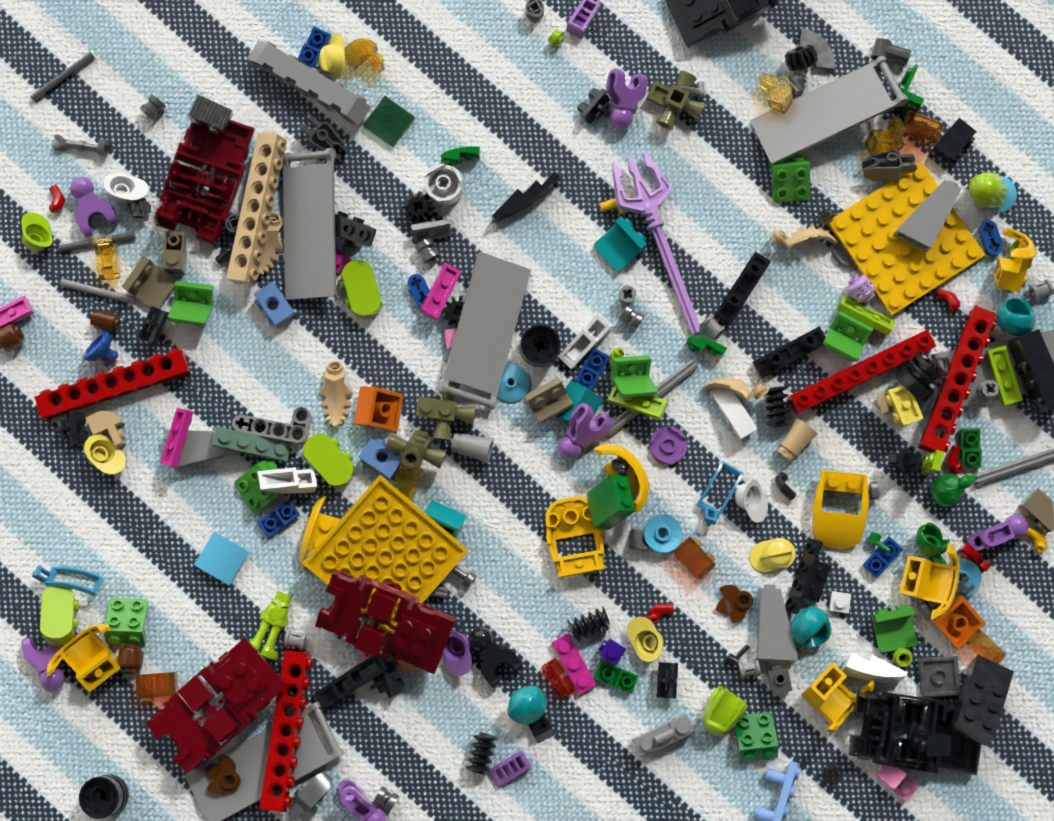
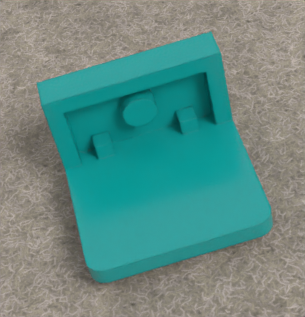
M622 216L615 221V225L594 243L596 251L616 272H620L646 249L647 240L640 232L636 233L630 220L627 218L624 220Z

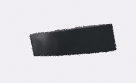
M554 172L542 185L536 180L524 193L517 189L492 215V220L498 222L529 207L559 183L560 176Z
M380 655L376 657L371 656L314 694L323 710L372 681L387 671L388 668Z

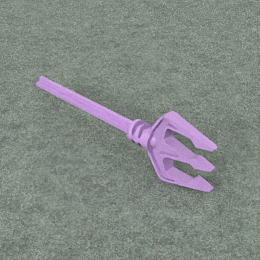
M645 151L643 152L644 166L652 171L658 186L656 191L651 192L639 175L638 166L629 156L627 158L628 171L633 177L636 198H627L620 182V177L623 173L616 162L613 161L611 167L617 207L621 210L641 214V217L646 218L644 223L649 224L646 230L651 231L691 335L701 332L702 329L662 229L665 224L663 220H659L662 215L656 213L659 210L658 206L671 190L670 184Z

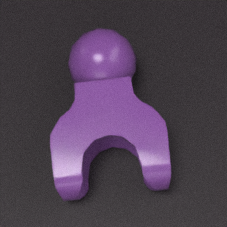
M615 68L609 72L606 91L611 98L610 107H615L610 114V122L613 127L624 130L631 126L633 122L631 110H636L637 103L646 95L647 77L645 75H633L627 87L625 84V73L622 70Z
M81 176L71 182L70 192L78 203L75 220L83 235L89 237L93 234L91 221L96 215H104L111 224L119 222L112 204L98 198L94 192L93 182L89 178Z
M585 403L579 404L569 417L570 425L566 431L568 436L561 439L558 444L559 454L568 460L580 456L582 446L587 448L589 444L601 440L612 426L611 418L602 413L593 418L594 412L591 406Z
M1010 515L1002 523L971 534L967 538V543L976 551H980L1004 543L1012 538L1020 539L1028 531V522L1020 515ZM975 537H980L982 545L976 546L974 544Z
M31 638L22 639L21 646L24 658L29 663L34 664L37 671L41 673L40 684L42 688L49 692L59 690L65 682V676L59 669L62 668L61 661L52 674L47 677L46 673L48 663L64 645L53 646L49 644L46 649L39 651L34 640Z
M345 779L340 782L338 791L342 804L360 821H387L386 814L381 809L375 808L374 804L353 780Z

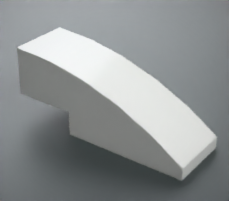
M601 313L597 314L558 357L568 367L573 369L611 330L613 325Z
M719 387L709 391L739 440L757 430L751 417L732 391Z
M295 467L257 472L260 491L295 494L312 493L317 488L314 469L296 470Z
M851 653L846 658L841 669L846 675L864 681L874 679L876 683L900 682L907 676V672L874 655L866 660Z

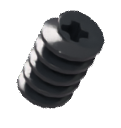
M772 387L765 394V396H769L765 399V403L770 404L765 407L766 411H770V413L766 414V418L772 419L766 423L767 426H790V424L785 423V421L791 419V417L785 416V413L790 412V409L784 408L789 402L783 400L789 396V394L783 393L788 387Z
M603 606L602 612L595 609V615L589 611L588 618L583 614L580 615L581 621L576 617L573 618V624L567 620L572 635L578 642L581 641V635L588 639V632L595 636V629L600 633H603V626L610 630V622Z
M479 732L480 735L473 736L478 742L471 744L476 750L469 751L474 758L467 759L472 765L465 766V768L469 771L486 775L484 772L490 771L486 764L492 763L488 756H494V752L490 748H496L492 741L498 740V737Z

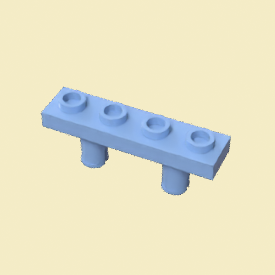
M790 761L788 771L785 773L767 769L765 779L781 784L783 788L776 810L773 812L756 806L754 818L763 821H782L783 817L787 818L790 806H787L788 798H793L796 788L792 786L794 779L798 780L801 768L798 767L799 763Z

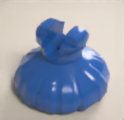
M108 332L100 334L85 350L83 359L87 361L101 359L106 367L110 366L111 362L106 357L112 356L117 359L119 355L117 351L110 349L111 335Z

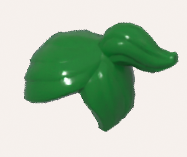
M943 474L933 481L929 493L939 506H954L960 502V499L964 497L965 489L970 487L978 476L975 474L959 478L954 474Z
M928 522L920 526L915 536L916 545L924 554L929 556L931 562L947 565L942 554L946 552L950 539L943 540L941 530L933 523Z

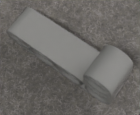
M298 407L293 412L291 424L238 415L233 419L232 426L236 431L301 445L308 439L312 414L307 408ZM301 412L307 413V418L304 421L298 420V415ZM244 420L245 423L251 425V428L248 426H242L241 429V427L238 426V424L242 423ZM260 423H264L266 426L265 430L258 433L257 426ZM278 427H284V434L282 436H276L275 434ZM298 430L303 431V437L300 440H295V432Z

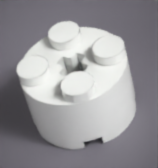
M438 164L427 172L424 182L425 190L429 199H432L436 205L441 207L449 206L460 199L463 194V182L460 172L455 167ZM444 182L445 185L447 184V187H441V183Z

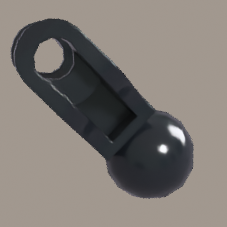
M477 627L470 633V646L474 650L479 651L482 657L481 674L492 688L495 689L499 686V681L494 673L495 667L499 663H509L517 671L523 669V665L511 648L498 646L493 641V635L489 629Z

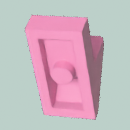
M883 765L875 774L905 802L919 788L898 767Z

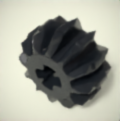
M809 44L792 49L785 55L786 66L793 72L811 67L818 61L814 46Z
M418 191L417 197L414 193H411L412 199H405L409 204L403 205V208L408 210L405 212V216H410L409 220L411 222L416 220L418 224L422 222V218L425 222H428L427 216H434L430 211L436 210V207L432 205L434 201L429 199L427 193L423 195L421 191ZM417 205L422 206L423 209H422V210L416 209V206H417Z
M459 296L458 301L455 300V297H452V304L448 301L445 303L449 308H443V312L448 313L443 316L444 320L450 319L448 321L449 326L455 322V328L458 326L460 316L454 314L456 309L460 308L461 311L463 308L462 296Z

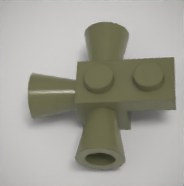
M680 71L676 86L672 85L671 88L654 81L646 100L665 108L656 120L658 125L673 130L676 115H681L682 110L696 120H699L706 103L689 100L690 92L681 88V86L691 87L697 80L694 75L686 71Z
M449 382L450 387L459 389L460 384ZM442 394V400L419 396L416 416L432 418L438 421L433 439L451 441L450 423L455 424V419L473 425L476 406L457 407V402H454L456 396L450 394Z
M414 431L408 441L391 432L385 448L386 451L403 453L401 463L407 468L416 467L419 469L424 460L441 469L447 452L429 449L432 437L428 436L429 434L424 431Z

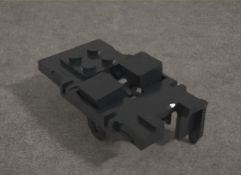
M665 0L688 48L718 34L719 31L726 33L779 4L777 0H758V2L757 0H728L734 15L738 18V20H735L726 0Z
M857 691L854 711L864 713L863 725L860 736L850 734L848 755L855 756L857 759H873L874 764L938 773L940 769L942 772L947 773L959 772L977 775L982 744L949 729L956 704H951L950 706L948 701L889 693L883 691L882 695L872 691H866V693ZM925 706H928L925 727L929 728V731H937L951 736V756H925L921 754L919 760V753L913 752L911 738L913 737V732H916V726L923 725ZM893 723L908 724V729L893 727ZM892 731L907 733V737L892 736ZM891 761H892V762H897V763L910 764V765H918V763H919V767L909 766V765H902V764H896V763H891Z

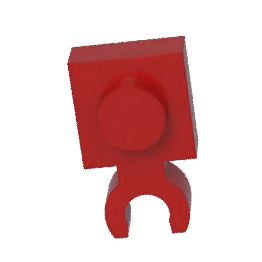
M968 543L963 544L957 550L961 554L960 557L962 559L972 561L982 573L991 567L986 560L981 558L982 555Z

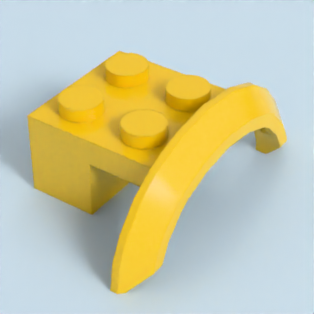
M1011 228L1003 229L1002 233L1004 236L1018 240L1020 243L1018 248L1010 251V258H1014V260L998 257L993 276L997 288L1020 293L1021 287H1024L1027 281L1026 271L1031 268L1033 258L1037 255V248L1025 234Z
M605 444L595 447L594 450L598 456L605 454L617 455L616 459L628 465L627 476L631 494L633 495L639 491L638 497L633 503L635 512L638 513L644 507L649 495V482L642 464L631 452L618 445ZM611 462L603 467L608 477L611 474L618 475L617 470L611 468Z
M323 496L316 501L306 526L299 553V563L304 570L303 562L308 556V551H313L340 520L320 513L325 505L327 496Z
M948 543L946 553L949 555L951 565L931 562L925 558L908 556L899 591L900 594L909 598L941 604L936 610H932L930 618L932 620L939 619L950 608L958 587L960 563L958 555L950 543Z
M96 624L73 637L52 657L47 666L46 676L48 677L56 670L57 665L62 659L76 672V679L88 692H91L120 669L117 662L118 658L96 634L100 632L102 634L110 629V626L108 624Z
M833 662L801 694L830 723L825 729L826 732H836L841 723L854 710L857 694L854 696L841 683L847 675ZM872 679L860 692L873 691L875 680Z

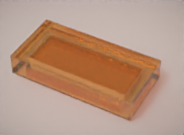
M977 629L966 642L977 655L997 664L1006 656V653L980 629Z

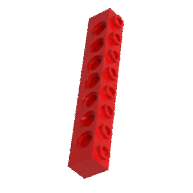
M976 305L970 310L946 372L948 379L942 383L917 448L929 453L936 450L945 453L948 451L950 446L949 436L955 433L957 424L954 423L956 418H960L964 407L961 405L963 400H967L971 390L968 389L970 382L973 383L977 376V372H975L976 366H980L984 355L981 353L983 348H987L991 339L988 335L997 324L995 320L996 313ZM975 326L981 327L983 333H978L975 330ZM968 343H973L976 346V350H971L968 347ZM962 360H966L970 367L965 368L962 365ZM955 378L962 379L963 385H958L955 382ZM948 395L955 396L956 403L950 402ZM941 413H948L950 419L944 420ZM936 429L943 433L942 438L935 435Z
M927 329L790 395L787 399L795 415H798L908 362L911 358H916L914 354L917 351L926 353L934 349L936 344Z
M178 348L167 351L168 354L162 356L156 354L150 356V360L144 362L137 360L132 362L131 366L125 368L124 366H118L113 368L112 372H100L91 379L81 378L72 385L67 383L59 385L58 389L53 391L50 389L39 392L40 395L34 396L40 418L46 421L65 415L70 410L77 411L189 375L191 371L186 354ZM167 361H171V368L169 370H164V364ZM153 367V374L146 376V369ZM130 373L135 374V379L132 382L127 381V376ZM116 379V380H117L116 386L113 387V388H110V387H109V382H110V380ZM98 385V391L91 394V387ZM79 390V392H80L79 398L76 399V400H73V398H72L73 393H74L75 391ZM61 396V403L55 406V398Z
M284 650L280 678L287 687L277 695L259 809L287 812V809L291 806L292 798L289 797L290 788L293 789L295 777H292L293 769H296L298 757H295L296 749H299L301 744L299 730L303 728L304 724L302 711L307 705L305 692L310 686L308 673L309 670H312L313 659H311V655L308 653ZM299 667L301 674L299 677L294 678L293 670ZM293 687L298 689L295 697L290 696V690ZM293 706L295 713L293 716L288 717L287 709ZM290 726L292 732L286 737L283 733L284 728ZM286 745L289 751L288 754L283 757L280 753V750L283 746ZM283 765L285 767V774L280 777L277 769ZM280 785L282 794L277 797L274 794V789Z

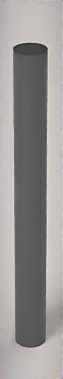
M89 52L30 97L36 102L94 59V55Z
M135 232L59 245L60 252H67L136 239Z

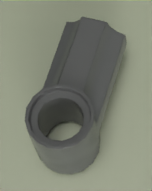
M877 38L871 58L875 60L880 56H885L888 62L906 67L911 50L893 45L887 39Z

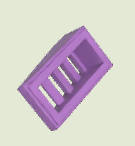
M582 0L568 21L566 31L582 39L599 11L601 4L593 0ZM586 5V6L592 8L593 11H591V10L585 8L584 6Z
M521 749L492 767L489 773L497 786L500 787L532 766ZM517 757H519L524 767L520 768L516 761ZM509 762H513L517 769L516 772L513 771ZM505 765L511 775L507 776L502 766ZM497 769H499L504 777L503 780H500L495 772Z

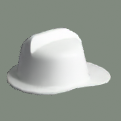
M111 173L104 178L103 182L104 189L109 193L112 200L119 203L144 198L149 190L145 181L123 173Z
M751 480L748 483L736 485L735 501L737 506L746 510L752 521L756 523L763 521L767 515L768 502L759 482Z

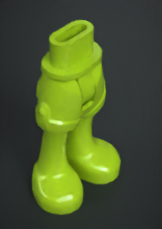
M277 591L275 598H272L267 608L262 611L260 616L262 619L261 625L255 637L250 641L259 652L262 640L271 625L270 634L260 654L274 661L278 659V654L275 651V642L281 628H285L289 621L288 613L291 607L289 603L292 596Z

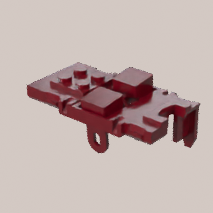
M230 120L225 133L219 132L217 135L208 131V127L204 125L199 127L191 123L184 136L185 141L184 143H179L174 160L171 163L168 177L160 196V202L163 203L159 209L157 208L153 218L156 226L169 231H176L178 223L199 230L198 234H196L197 240L215 245L223 228L221 226L230 215L244 175V169L246 170L247 166L244 164V160L246 161L255 128ZM178 161L202 168L203 164L207 165L208 167L204 172L203 179L201 178L202 173L200 170L182 165ZM212 167L216 168L214 173L225 176V178L214 175L212 182L207 180V176L211 171ZM198 185H200L197 192V198H192V194L194 195L196 193ZM205 186L209 188L207 193L209 200L205 199L203 202L200 199Z
M334 570L326 592L335 595V598L330 608L320 609L315 627L320 629L322 627L338 636L337 639L340 640L343 636L347 637L345 642L354 645L355 649L372 656L380 655L389 659L392 655L395 656L394 662L403 660L415 665L417 668L435 674L456 617L419 603L420 598L401 591L402 587L395 582L385 581L381 583L363 575L356 578L343 571ZM373 588H375L376 590L374 591L371 597L366 613H362L361 610H366ZM400 598L401 600L393 620L397 622V626H395L390 622V619L393 616L398 599ZM359 616L370 618L375 621L374 625L367 624L368 621L366 620L360 628L362 620L359 619ZM380 624L388 625L389 628L395 630L394 632L389 631L384 648H381L386 631L378 628Z
M246 637L230 651H226L219 657L218 662L211 661L208 666H205L173 694L168 701H165L163 703L165 707L156 712L152 719L146 723L157 739H161L167 734L174 741L180 752L173 759L186 773L194 771L204 762L206 757L211 759L260 716L257 713L258 711L265 709L271 703L270 701L287 687L285 682ZM209 685L217 695L220 692L224 694L214 705L209 702L215 697V694L208 687ZM225 699H228L229 703L226 706L232 711V713L237 717V719L242 723V725L236 722V720L231 716V714L227 711L226 708H220L218 711L216 708L219 707ZM205 706L207 711L195 720L193 718L195 715L193 711L198 712ZM211 713L212 716L208 718L204 722V725L201 727L198 723L204 720Z

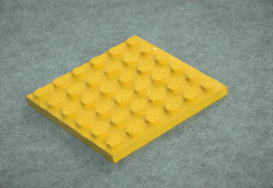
M922 162L917 164V170L914 173L902 174L901 180L888 182L827 222L860 273L867 276L875 285L874 293L890 317L985 256V253L953 207L932 248L928 252L893 235L899 226L938 187Z
M379 475L304 560L303 565L327 585L334 570L343 571L356 578L363 575L381 583L392 581L402 587L401 591L420 598L419 603L422 604L469 550L390 482ZM373 588L366 610H361L362 613H366L371 597L374 591L376 590L375 588ZM400 598L398 599L393 616L390 619V622L395 626H397V622L393 620L401 600ZM379 625V628L386 631L387 635L389 631H395L389 628L388 625Z

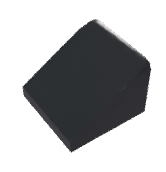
M631 529L628 548L648 551L649 546L645 541L644 531Z
M545 714L535 723L528 725L537 743L555 735Z

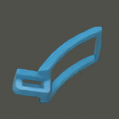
M724 461L720 463L696 505L704 510L705 526L708 527L711 524H716L717 518H719L732 496L735 486L738 485L744 475L743 472ZM722 467L738 476V479L718 511L702 500Z
M37 566L36 570L32 573L33 578L44 583L47 587H65L92 596L96 594L103 580V577L98 574L71 567H52L48 571L41 566ZM58 572L83 575L95 579L97 582L92 590L82 585L53 580Z

